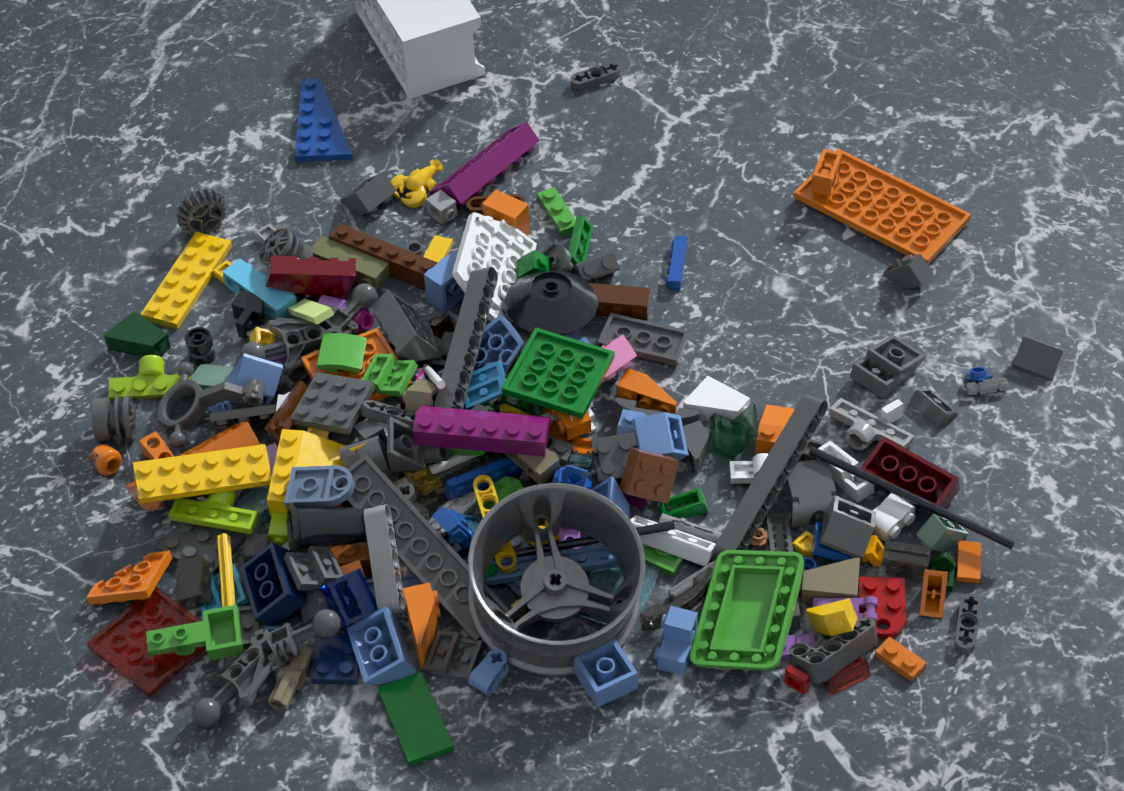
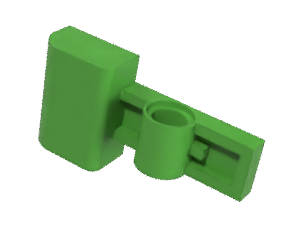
M231 605L203 611L204 621L147 631L149 655L174 652L177 655L184 656L192 654L196 647L206 646L210 660L229 658L243 652L238 606Z

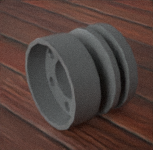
M279 228L265 239L259 251V260L268 267L271 255L298 256L299 259L305 260L313 257V250L304 241L298 239L295 234H292L290 230Z
M131 395L124 396L123 403L121 397L116 396L114 406H111L108 397L94 398L92 400V426L97 443L112 442L114 432L117 433L120 441L125 439V433L128 440L135 439L137 414Z

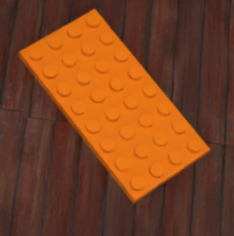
M839 148L836 152L842 153V166L831 196L811 192L812 175L794 191L793 198L906 256L921 254L928 265L971 220L970 213Z

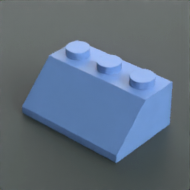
M386 606L346 628L363 681L366 685L388 684L417 672L399 618Z

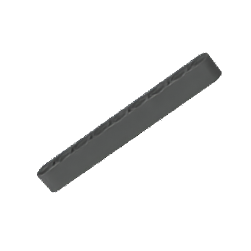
M808 394L802 396L716 542L713 550L714 557L717 558L725 550H747L822 421L828 407L826 400Z

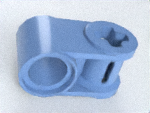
M501 649L491 650L471 672L468 679L469 685L490 696L509 672L506 652Z

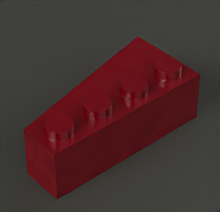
M271 255L266 272L265 287L319 298L322 295L346 300L356 276V258H349V261H338L339 258L330 257V260H318V257H309L304 260L299 259L298 256Z

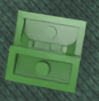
M343 333L323 334L316 368L332 373H337L338 369L359 374L362 368L367 338Z
M375 354L361 380L373 381L376 387L375 393L402 397L418 366L415 360H396L394 354Z

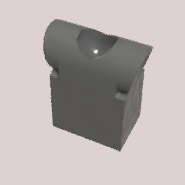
M820 459L797 462L783 486L792 513L791 528L814 525L816 521L823 523L824 512L836 495L829 463Z

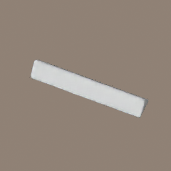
M637 515L630 519L635 528L658 524ZM676 529L640 536L642 544L702 566L708 564L715 543Z

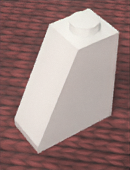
M709 376L683 402L684 409L700 411V420L738 425L751 412L749 397Z

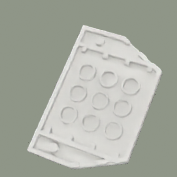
M473 212L468 216L452 276L465 293L471 271L494 267L498 275V281L487 319L491 322L502 314L510 323H513L507 316L504 306L506 293L519 279L517 260L535 250L537 243L519 229H515L513 225L509 226L505 220L496 221L490 216H483Z

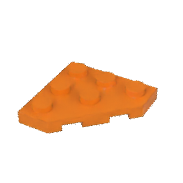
M170 550L149 553L143 556V561L134 567L129 564L115 572L116 577L111 578L107 582L101 580L94 584L86 597L89 605H104L111 602H126L128 600H145L149 598L173 558Z

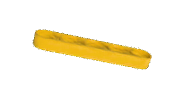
M486 475L478 476L473 482L482 518L490 510L483 507L485 502L493 501L495 505L499 502L493 481ZM486 482L490 486L487 490L481 491L478 489V485ZM510 540L494 556L499 571L505 574L512 573L517 568V559ZM504 558H511L513 560L510 566L505 567L501 565V561Z

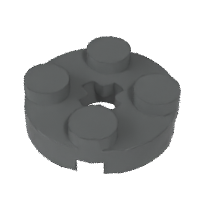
M551 244L542 250L541 254L548 257L549 270L566 272L572 270L571 255L567 248L562 245L556 246Z

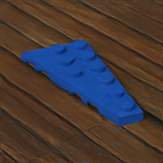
M301 79L295 161L353 160L351 150L321 79Z

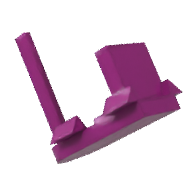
M627 495L626 497L629 503L640 510L646 505L647 499L639 500L636 496Z

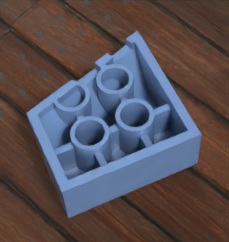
M502 314L485 326L473 371L500 361L503 365L504 373H506L525 344L521 336Z

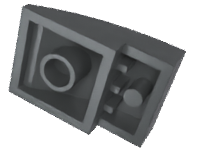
M891 335L869 348L866 356L853 364L850 378L883 399L898 388L919 367L926 355L898 337Z

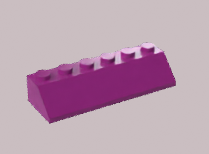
M527 122L513 127L441 182L430 193L433 195L442 190L456 201V206L462 207L471 195L476 196L482 192V187L485 184L488 186L496 180V175H502L510 169L508 166L511 163L514 165L522 160L521 155L535 149L534 145L540 140Z
M420 406L416 412L413 426L414 445L546 457L551 417Z

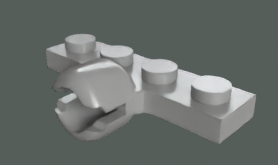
M842 398L829 409L828 415L851 426L846 431L845 439L847 444L854 450H864L873 441H880L883 436L906 449L913 443L914 435Z

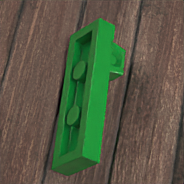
M584 215L576 217L568 249L573 266L586 260L593 227Z

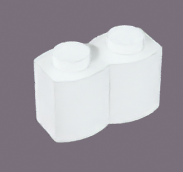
M890 494L881 505L872 510L876 512L873 534L884 542H888L891 538L895 539L900 534L901 528L906 525L909 526L916 517L915 506L895 494Z

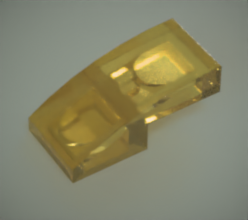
M425 465L423 470L403 472L407 481L424 496L443 485L440 477L432 474L427 465Z

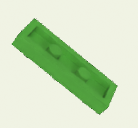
M553 187L538 192V201L560 235L572 233L576 219L556 188Z

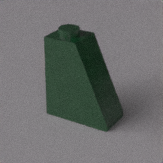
M135 311L104 334L107 349L140 357L146 355L161 356L171 348L168 334Z

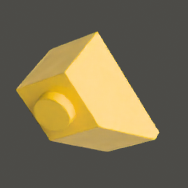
M850 598L806 609L813 630L829 636L853 631L858 619Z

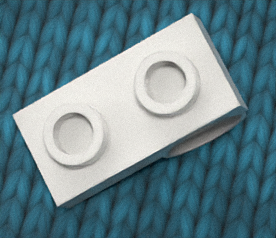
M757 454L753 457V461H730L731 484L752 483L768 454Z

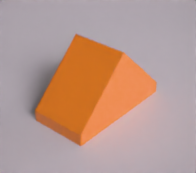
M924 570L919 615L943 618L948 572Z

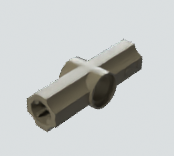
M299 643L300 656H293L290 661L287 660L286 664H282L277 672L276 685L268 699L269 706L273 707L276 711L283 712L288 710L296 691L301 690L304 685L306 669L314 655L313 649L309 648L306 644Z

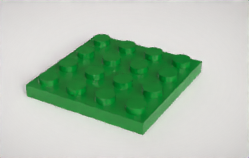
M535 327L502 387V394L583 419L615 358V351Z

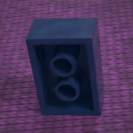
M271 542L240 567L254 618L267 626L279 625L306 603L303 591H298L283 559L286 552L290 551L274 542Z

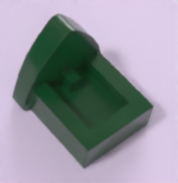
M943 552L930 562L929 570L948 572L946 591L952 592L957 566L954 559L947 552Z

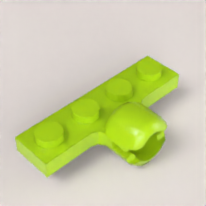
M146 355L139 360V374L137 376L109 378L108 398L110 401L115 400L116 396H120L123 400L124 396L131 395L132 399L163 398L164 394L173 385L180 382V376L164 374L165 362L163 358L157 355ZM191 393L186 397L194 396V393Z
M235 490L209 494L205 501L177 498L168 514L170 520L247 534L253 533L260 517L258 511L233 507L237 498Z

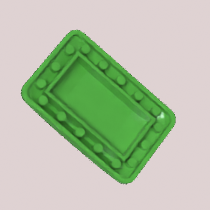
M725 550L718 555L690 653V659L695 666L769 671L778 666L787 641L804 569L802 555L797 552Z

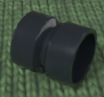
M196 327L189 330L185 335V344L190 362L196 366L212 363L216 353L211 332L204 327Z

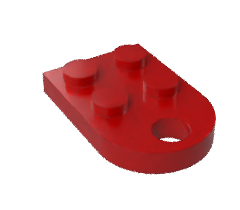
M859 577L858 598H865L867 596L878 598V606L875 607L878 639L893 638L899 635L904 629L906 622L904 578ZM860 608V613L866 612V608ZM885 624L889 628L887 630H881L877 627V625Z

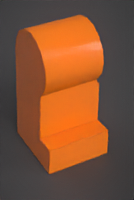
M156 431L139 440L142 454L150 460L174 457L169 447ZM155 440L154 443L147 446L149 441Z

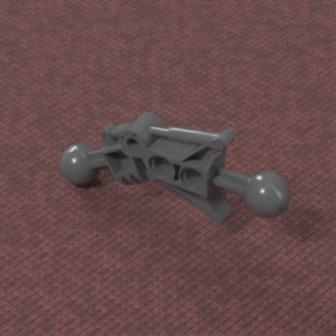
M359 284L352 292V301L344 310L337 306H329L332 308L334 316L319 324L307 322L306 320L286 322L269 320L268 330L275 334L280 341L264 346L257 342H249L242 347L240 358L244 353L261 359L285 353L287 360L284 365V372L286 375H291L295 369L303 366L301 357L320 350L323 334L357 333L358 325L352 318L361 309L371 308L378 299L377 291L370 284Z
M322 609L314 615L311 624L294 631L289 623H285L282 627L271 632L266 629L256 631L250 639L252 645L243 654H239L221 669L206 675V680L211 687L222 688L212 698H201L195 702L191 713L194 722L202 727H212L218 723L222 712L221 707L235 693L239 694V699L245 707H250L259 688L270 674L272 666H276L279 663L283 664L286 659L290 661L293 656H300L299 643L318 635L319 637L329 638L336 635L341 627L339 614L331 609Z

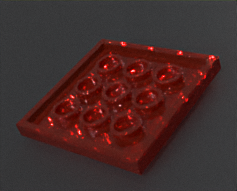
M155 587L149 598L135 601L86 643L88 649L149 698L206 649V646L196 647L192 654L184 656L177 655L174 652L149 655L147 631L200 622L198 618L157 587Z

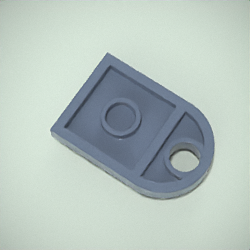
M343 466L292 467L284 504L286 508L290 502L297 508L336 506L346 501L352 495L355 482L350 471ZM347 483L345 487L338 488L340 484Z

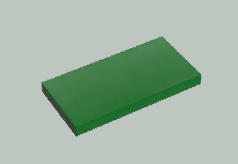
M422 672L377 687L409 766L454 750V745Z

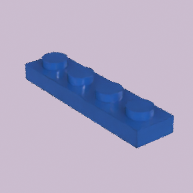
M506 457L447 480L444 495L450 501L473 492V482L480 475L489 476L494 484L503 477L517 476L523 470L512 459ZM482 482L478 485V489L481 490L489 486V484Z

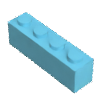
M238 259L222 271L225 286L237 294L242 290L259 297L264 313L272 319L281 316L289 318L291 316L287 308L296 304V296L292 292L265 287L266 274L256 270L252 264Z

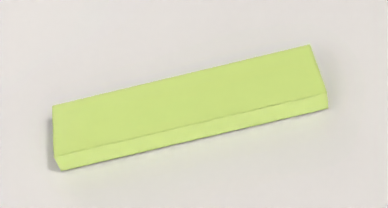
M303 299L287 308L290 315L314 324H319L334 316L332 308L308 299Z

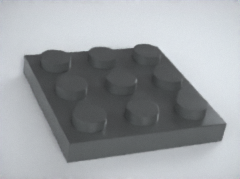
M317 372L290 419L294 422L293 425L349 435L361 415L363 402L369 400L374 392L375 384L373 381Z
M180 522L157 547L158 552L170 550L173 561L201 576L209 572L216 575L219 572L217 536L222 535V533L230 536L231 555L233 556L251 534Z

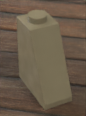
M852 558L804 571L798 593L802 594L801 603L813 604V598H857L860 558Z

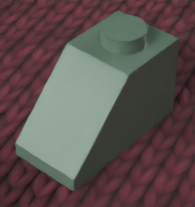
M933 514L916 535L922 540L920 543L927 550L942 552L958 541L963 540L969 534L962 526Z

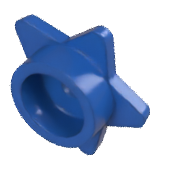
M973 367L967 372L965 379L966 381L975 380L983 382L985 379L993 378V375L987 374V369L984 367Z

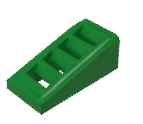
M700 487L670 497L668 504L659 502L661 512L675 518L709 513L705 496ZM668 506H672L673 511L669 512Z

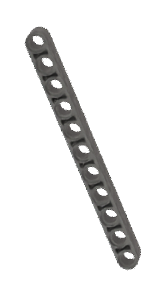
M494 267L476 269L470 273L441 378L445 382V387L443 389L438 388L433 407L463 409L498 281V275ZM424 446L425 463L449 460L452 448Z

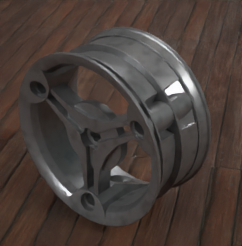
M565 483L539 484L508 495L492 507L483 517L470 544L468 555L470 579L468 602L472 621L490 650L501 649L506 652L507 663L513 667L542 676L560 677L574 675V657L592 651L613 639L622 647L635 626L639 613L640 592L645 575L644 549L635 526L628 516L608 498L593 490ZM562 527L574 529L593 537L614 556L624 577V581L614 595L590 586L587 575L582 567L575 561L560 555L554 537L559 534ZM519 535L525 540L535 543L536 561L525 570L520 584L521 599L505 614L495 603L484 596V580L494 556L506 543ZM548 540L551 556L544 557L541 542ZM588 599L593 600V601H596V602H599V603H602V604H605V605H608V606H610V607H607V606H604V605H601V604H598V603L589 601ZM526 609L529 611L516 623L513 622V620L516 617H518L521 613H523ZM580 612L602 616L609 621V624L601 630L573 640H543L520 633L521 630L539 619L551 623L564 622L574 618Z

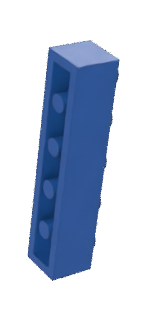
M675 235V239L672 240L671 248L673 249L670 250V257L672 258H669L670 267L667 269L669 277L666 276V284H668V289L681 290L688 236Z

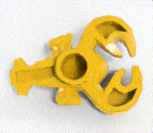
M432 159L430 161L431 166L421 170L417 168L409 176L397 175L390 181L397 191L400 190L401 194L405 191L404 184H406L407 189L414 191L405 194L410 199L401 197L404 205L409 208H418L426 201V189L428 188L431 191L436 185V182L433 180L434 175L437 171H443L444 169L438 159H435V161ZM397 191L392 194L395 198H400Z

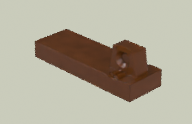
M303 381L295 384L264 428L278 442L280 441L282 429L292 430L295 426L290 417L308 388Z

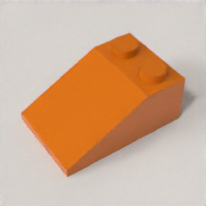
M766 404L756 436L755 455L760 453L769 454L795 409Z
M430 582L403 588L407 618L420 670H424L423 667L438 629L437 618L441 617L437 591H432Z

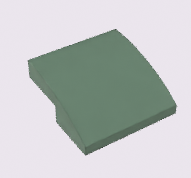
M201 364L194 372L191 380L197 382L201 389L204 390L226 382L234 367Z

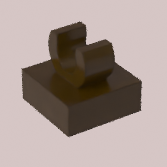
M443 313L441 316L434 317L429 321L433 334L442 339L444 332L455 331L449 314Z

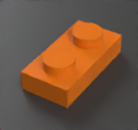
M888 637L875 650L874 656L911 682L927 665L926 661L891 637Z

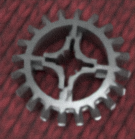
M206 187L204 190L199 188L197 192L192 191L189 196L185 195V200H180V205L176 207L177 212L175 215L181 229L190 236H193L195 232L207 234L216 228L219 229L220 224H225L224 219L228 218L227 213L229 209L226 199L219 191Z

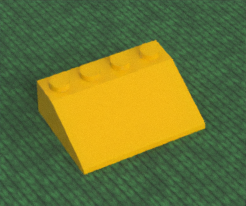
M282 429L267 497L270 516H272L273 512L287 513L284 500L292 467L332 465L344 467L339 449L346 445L306 431Z

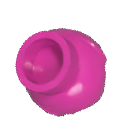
M361 309L352 318L358 325V332L370 329L374 324V317L368 309Z

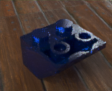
M361 568L319 587L329 609L339 614L341 619L340 628L378 611L376 600Z

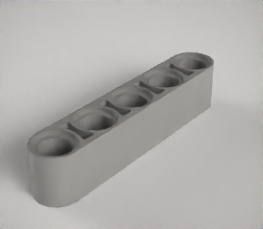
M387 504L364 509V522L377 609L380 610L386 606L394 614L405 612V600L391 510Z

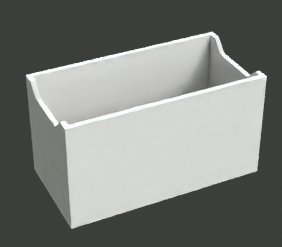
M355 0L357 14L409 99L485 75L484 66L479 64L475 57L473 34L481 25V17L470 0Z

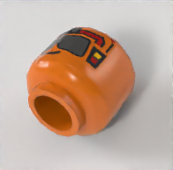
M101 444L93 449L89 458L91 466L105 476L116 473L122 464L120 453L107 444Z

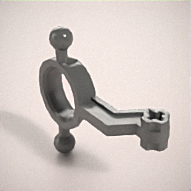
M188 362L180 363L177 367L180 382L173 385L164 394L158 408V418L161 423L167 427L174 428V432L169 437L170 445L174 448H181L185 445L186 437L183 431L194 427L202 419L207 407L226 400L244 406H261L264 397V382L262 380L249 379L243 387L223 382L202 390L197 382L189 380L194 371L193 366ZM195 393V400L190 410L183 417L173 420L174 410L179 402L189 394Z

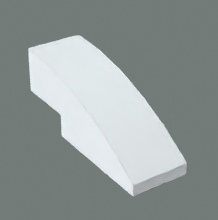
M831 441L818 448L859 468V462ZM829 464L833 480L857 503L875 493L873 484Z

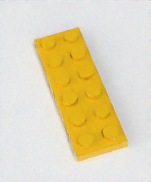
M195 232L141 312V316L149 322L179 329L213 277L212 271L223 262L232 248V241Z
M265 444L133 462L139 504L268 486L272 478Z

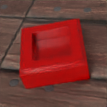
M790 664L785 669L784 683L799 693L805 694L809 688V675Z

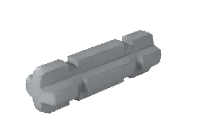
M999 378L997 381L995 379L978 382V384L976 382L966 384L968 395H977V392L984 394L997 392V389L999 391L1008 389L1006 378Z

